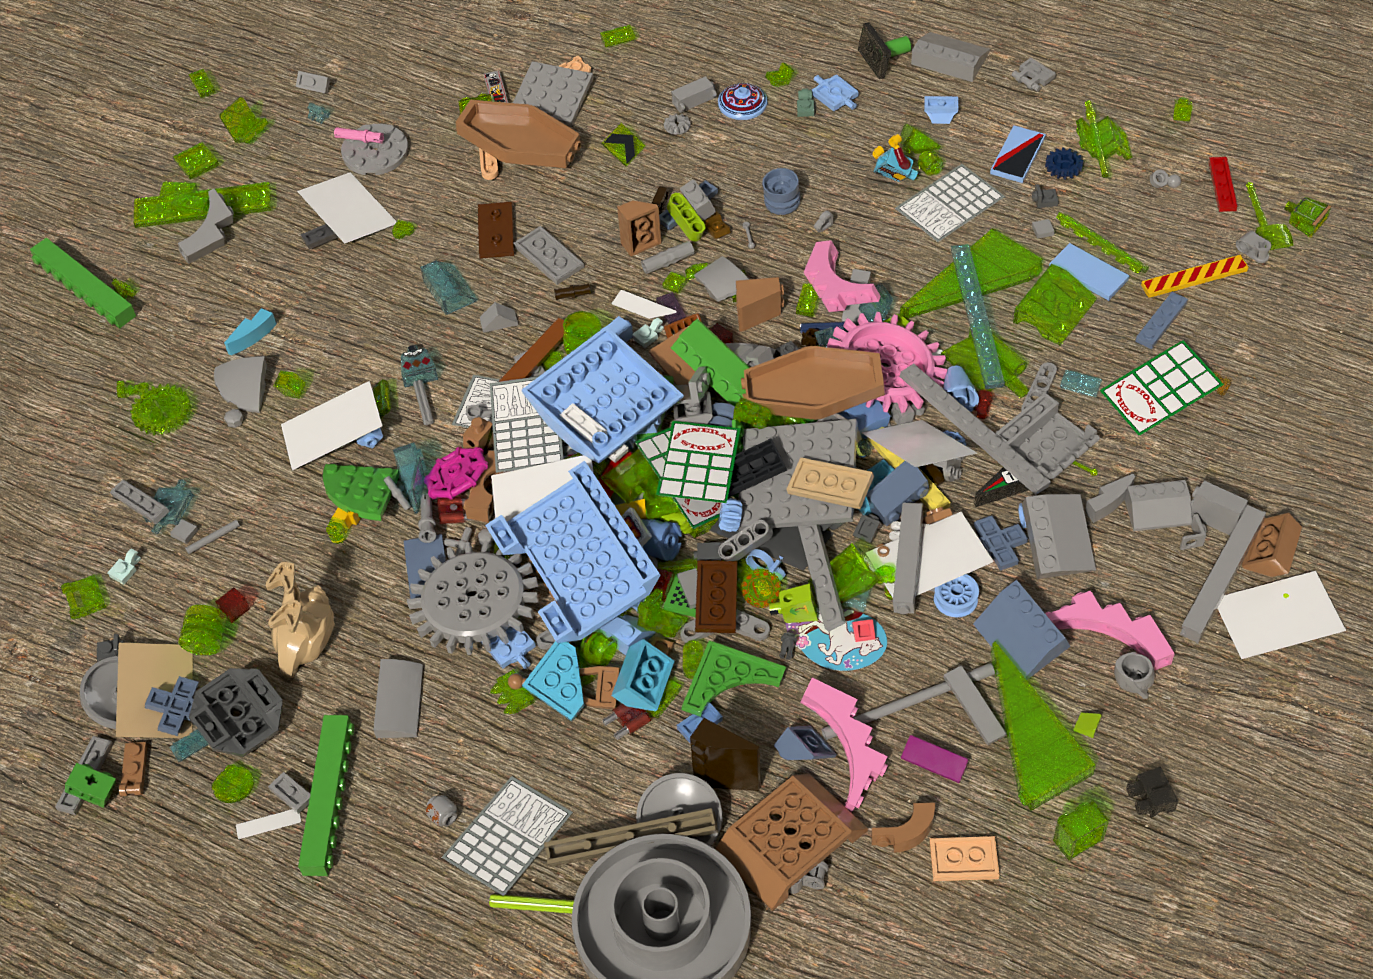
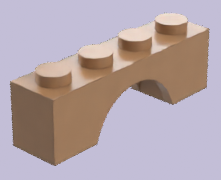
M491 450L484 457L485 461L488 462V468L481 474L476 482L477 485L474 488H470L469 498L465 499L463 509L466 510L467 519L488 523L494 511L493 495L487 492V489L492 485L491 476L505 473H496L495 453Z

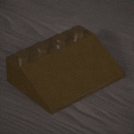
M703 718L690 736L693 775L704 780L711 788L759 791L761 788L759 746Z

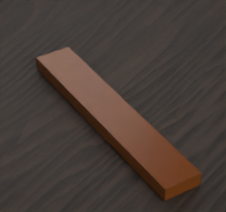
M558 318L499 382L529 378L571 333L574 325Z

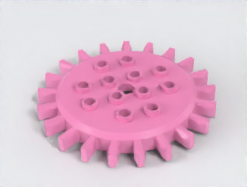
M876 312L874 322H868L865 315L861 313L858 318V326L847 318L843 327L848 333L836 327L832 336L840 341L829 338L827 347L880 353L881 363L889 365V367L881 365L885 395L875 398V400L883 402V412H888L891 403H898L901 413H905L908 406L907 401L909 400L917 409H921L924 401L920 394L899 377L901 371L912 364H915L939 386L943 387L944 382L936 378L945 379L947 369L935 366L943 365L946 357L945 355H932V353L937 352L940 344L936 342L926 345L924 341L929 333L927 330L916 335L912 332L914 322L910 321L905 328L897 325L898 315L895 314L891 318L890 323L882 322L880 312ZM874 399L866 402V407L870 408Z

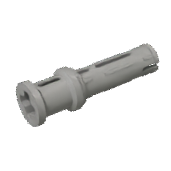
M426 493V499L424 494L420 496L421 519L418 522V527L420 529V541L430 543L436 538V532L434 531L436 522L432 518V498Z

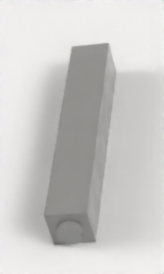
M922 503L902 504L893 593L894 613L914 614L923 525Z

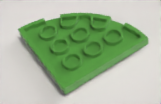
M325 464L323 483L327 496L340 509L347 513L349 511L358 513L361 518L381 521L392 495L391 490L383 480L390 476L396 484L400 475L399 469Z

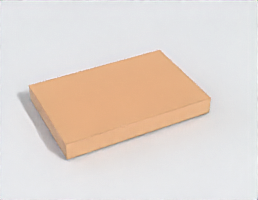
M995 836L930 838L933 881L999 879Z

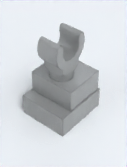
M893 403L890 415L897 425L913 422L914 415H923L925 408L917 409L914 404L910 406L907 403L908 406L905 413H901L898 403Z

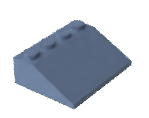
M1017 580L1002 590L973 623L1021 684L1071 647L1063 634Z

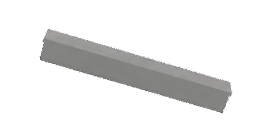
M1249 505L1246 506L1185 618L1180 632L1181 636L1199 644L1264 522L1265 511L1258 510Z

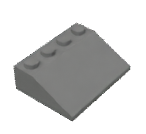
M929 32L918 39L912 49L911 65L973 82L990 53V49Z
M1045 494L1026 497L1022 507L1037 579L1096 571L1081 495Z

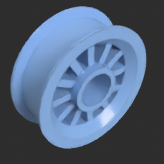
M965 574L935 587L934 603L937 609L950 617L969 615L975 610L978 603V584L971 576Z

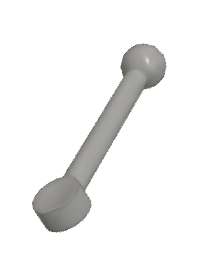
M744 222L743 228L746 229L749 241L748 247L753 249L755 244L752 242L749 231L750 223Z

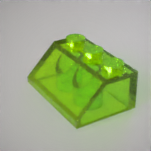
M638 449L602 476L601 480L628 504L659 481V477L640 449Z

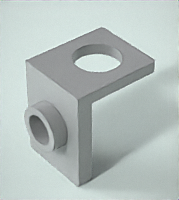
M1198 514L1193 515L1191 523L1194 535L1182 537L1180 550L1204 545L1207 531L1205 525L1201 523ZM1189 540H1196L1191 544H1186Z

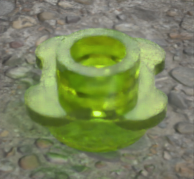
M883 565L875 570L878 577L876 579L877 584H893L895 582L894 567Z

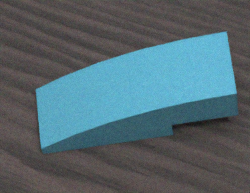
M261 308L252 320L245 318L224 342L228 354L233 355L241 352L266 336L277 325L273 313Z

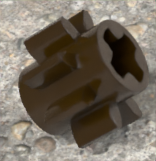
M809 328L806 333L802 332L801 345L806 347H822L823 334H819L818 329Z

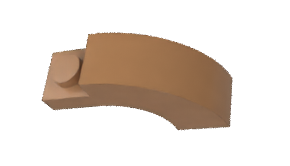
M913 803V815L902 826L872 828V845L879 847L893 845L894 853L916 847L930 833L934 821L935 803Z

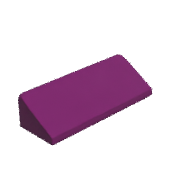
M912 735L909 736L901 759L957 783H960L968 767L967 758Z

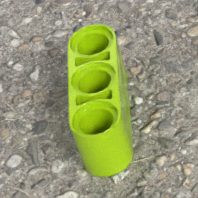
M673 193L667 204L668 212L689 240L699 241L705 230L704 222L682 194Z

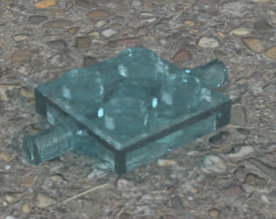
M179 479L174 488H158L153 499L166 506L170 512L154 525L151 530L153 534L158 535L164 525H178L194 494L191 490H183L186 481L183 479ZM143 516V518H144V520H145L146 522H151L150 520H148L147 518H145V517Z

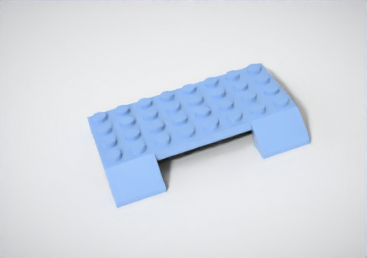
M585 461L568 471L573 478L572 480L514 518L506 521L503 515H500L485 525L503 555L527 553L555 598L553 602L540 609L538 613L557 643L577 641L585 638L649 596L660 577L659 572Z

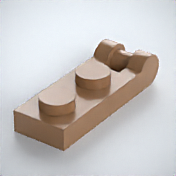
M146 742L125 743L121 784L119 785L121 797L133 793L135 795L143 794L148 749Z

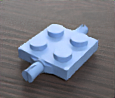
M819 75L814 77V81L819 85L812 89V95L832 111L844 105H847L852 110L856 108L857 104L851 100L858 97V90L838 75H834L829 79H822Z
M510 626L505 631L509 639L507 644L503 643L499 636L489 639L491 642V651L489 653L502 669L517 661L524 669L530 666L531 663L524 656L536 646L535 642L525 631L521 633Z

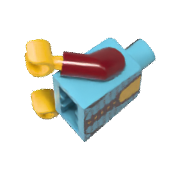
M899 134L892 136L888 141L889 145L894 147V149L891 148L884 152L881 146L874 149L872 155L875 159H878L874 172L898 182L906 177L914 180L918 171L912 168L913 160L905 156L902 147H899L898 144L902 141Z

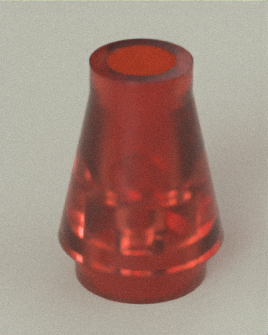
M988 390L977 391L979 403L978 405L976 404V416L979 419L988 418L993 396Z

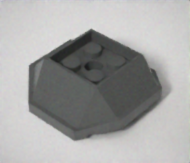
M230 668L195 692L189 719L213 751L245 757L278 734L283 700L259 669ZM235 711L243 712L238 717L232 716Z

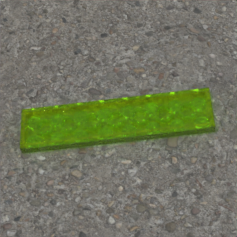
M270 182L215 189L217 193L222 194L225 200L224 203L232 208L234 215L271 211ZM212 189L134 199V227L140 228L206 219L210 205L208 191Z

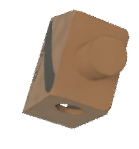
M481 417L472 419L471 425L463 434V448L480 447L485 457L494 446L493 424Z

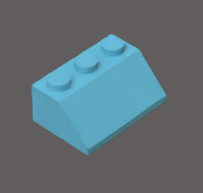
M644 639L631 645L627 651L611 696L627 707L650 711L658 710L674 660Z

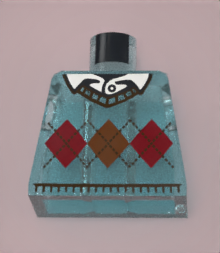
M410 345L407 348V352L401 354V375L405 388L414 386V381L422 380L423 383L438 380L435 364L427 349H418L416 345Z

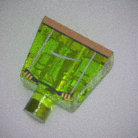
M1304 197L1298 204L1288 201L1284 210L1291 213L1289 224L1312 238L1328 219L1332 206Z

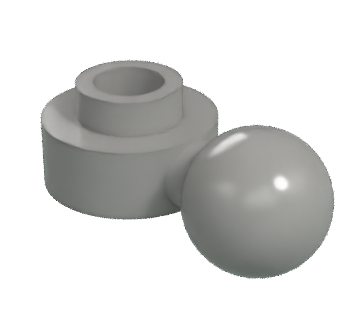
M1156 170L1150 175V183L1155 188H1162L1166 184L1171 188H1177L1181 184V178L1176 174L1168 177L1164 170Z

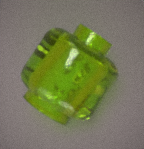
M932 150L922 152L918 158V167L927 176L940 173L943 160L938 154Z

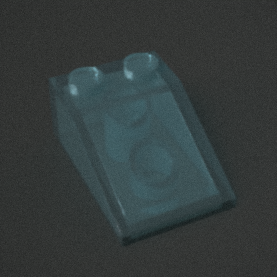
M413 442L392 450L414 514H417L421 503L420 496L424 488V471H427L421 449H417Z

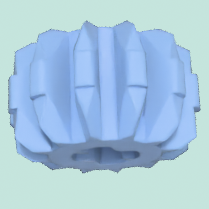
M730 498L727 499V504L721 503L719 514V527L721 530L736 532L739 529L742 516L741 501Z

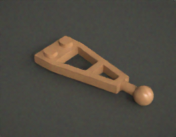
M603 666L580 668V676L598 674L596 699L583 697L584 705L594 708L616 709L617 699L611 695L620 669L618 667ZM514 673L508 678V685L510 688L518 690L522 688V684L527 678Z

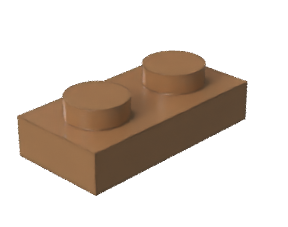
M939 507L926 512L927 516L923 517V524H930L952 516L951 509L944 510L943 507Z

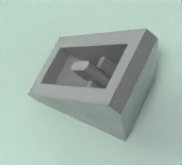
M496 302L480 316L483 333L518 325L515 310Z

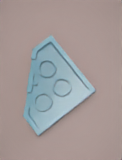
M555 641L522 684V687L571 722L584 707L576 648L568 642L557 643Z

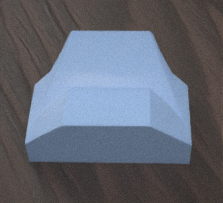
M924 97V112L928 114L932 124H950L953 116L958 112V97Z

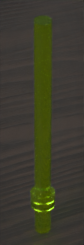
M1087 100L1085 102L1086 119L1089 120L1102 177L1107 178L1109 173L1096 123V112L1092 107L1091 101Z

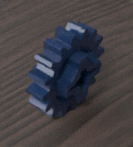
M1062 147V150L1056 148L1055 152L1050 151V155H1047L1045 167H1047V172H1051V176L1057 175V179L1063 177L1064 180L1067 177L1073 179V175L1078 176L1079 172H1082L1083 160H1081V155H1077V151L1071 152V148L1068 151L1064 147Z

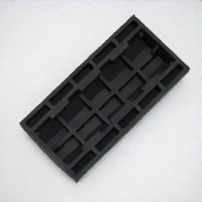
M772 438L736 454L728 498L787 471Z

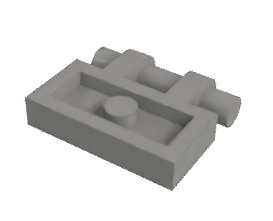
M1031 57L1020 65L1019 71L1021 72L1015 70L1012 73L1017 82L1024 83L1028 89L1035 90L1036 92H1039L1041 86L1038 85L1039 83L1045 86L1056 75L1055 72Z

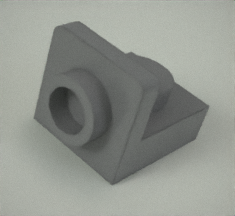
M1035 184V189L1032 191V200L1036 202L1037 208L1058 206L1059 201L1055 189L1041 190L1039 184Z
M862 514L853 536L872 544L878 529H881L883 526L879 522L880 518L872 514L868 516Z
M114 634V640L97 642L98 662L109 657L118 656L119 643H125L124 640H121L119 634Z

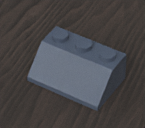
M904 461L872 488L866 497L871 513L880 518L879 520L887 527L893 521L895 522L902 514L903 503H915L920 498L925 497L930 489L927 479L919 468Z

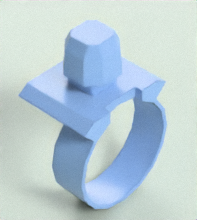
M754 549L746 558L750 569L755 573L759 572L761 577H764L762 573L765 572L768 575L772 574L776 580L780 581L786 575L785 571L778 567L781 561L776 560L773 562V559L762 550ZM752 556H756L763 560L767 564V567L763 568L759 566L753 560Z

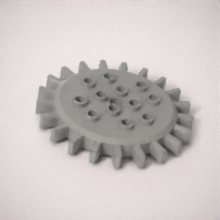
M484 541L481 552H473L470 542H465V554L456 556L455 551L451 547L447 548L449 560L441 563L436 557H431L432 565L435 568L432 573L423 569L418 570L420 579L426 581L424 585L410 584L412 594H420L421 598L407 599L409 609L422 608L421 611L409 615L412 625L424 620L427 621L418 627L417 631L421 638L432 630L435 632L429 639L432 647L435 648L445 638L448 640L446 644L448 653L451 654L455 650L457 643H465L467 655H472L473 643L482 642L485 650L489 652L491 651V642L489 640L491 638L499 636L503 643H509L508 635L505 631L510 626L521 633L524 631L522 623L517 620L519 615L529 618L534 617L533 609L524 606V603L539 602L537 592H525L527 589L539 587L537 578L532 577L522 580L523 577L533 572L531 564L527 563L517 569L515 566L522 561L521 554H514L507 560L504 558L506 555H503L500 549H498L496 554L490 553L488 541ZM471 591L477 592L475 596H467Z

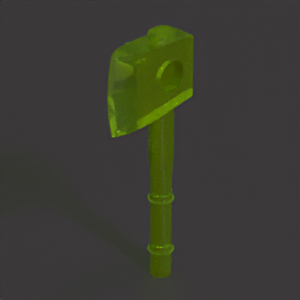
M1248 182L1246 184L1247 193L1250 196L1259 227H1256L1255 233L1271 243L1270 250L1294 246L1292 235L1286 225H1268L1261 208V203L1258 200L1256 189L1252 182Z

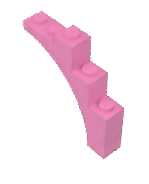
M831 240L816 242L805 267L804 274L819 298H822L829 312L844 311L847 305L879 302L881 296L874 284L851 283L836 275L838 251Z
M1091 591L1076 594L1072 597L1070 606L1066 605L1057 611L1045 613L1058 630H1092L1122 641L1133 648L1138 654L1146 656L1151 661L1154 670L1172 664L1174 652L1151 615L1138 617L1131 621L1121 603L1107 605L1102 609Z
M812 678L800 703L815 711L829 724L837 734L845 750L850 773L849 794L845 807L852 813L855 807L859 809L864 797L861 796L863 789L867 791L872 780L876 781L879 775L883 777L888 766L884 764L888 756L868 747L873 736L869 735L872 727L853 719L858 710L857 707H854L858 699Z

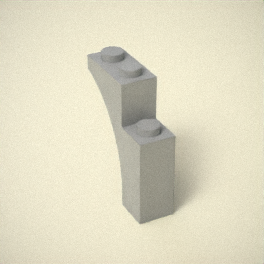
M215 189L208 191L210 205L203 224L194 234L178 243L179 251L188 264L224 246L225 234L222 228L233 223L234 212L232 208L226 206L224 197L221 193H217Z

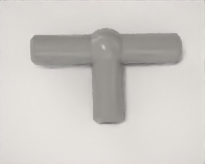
M390 476L384 478L383 481L391 490L393 497L399 501L404 510L409 509L411 505L402 493L404 487L402 485L397 486Z
M466 527L461 540L446 538L444 545L457 548L456 556L464 554L465 542L469 541L472 529Z

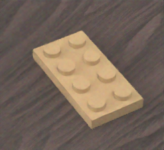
M800 457L786 490L791 495L861 509L874 475L870 471Z

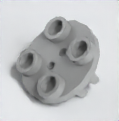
M964 457L933 463V465L943 468L945 480L953 482L955 479L959 480L961 478L960 466Z

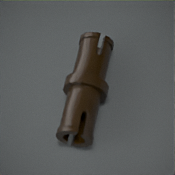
M587 283L554 289L556 300L570 297L575 299L576 296L590 295L591 289L590 284Z

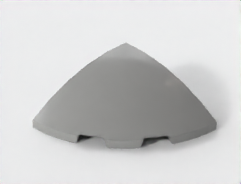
M265 357L241 358L215 367V385L226 402L237 405L240 410L260 413L266 386L264 380L267 370Z

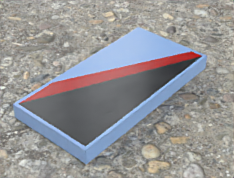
M1014 125L991 168L990 174L1023 183L1045 140L1046 134Z

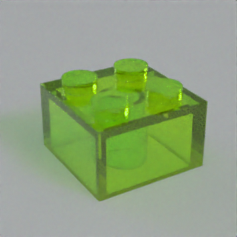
M1093 800L1087 804L1081 803L1076 807L1075 811L1070 814L1065 813L1058 818L1053 841L1069 861L1104 840L1109 819Z

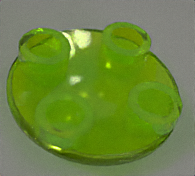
M231 764L226 766L224 771L216 777L211 788L219 801L223 803H236L251 793L254 787V777L248 769Z

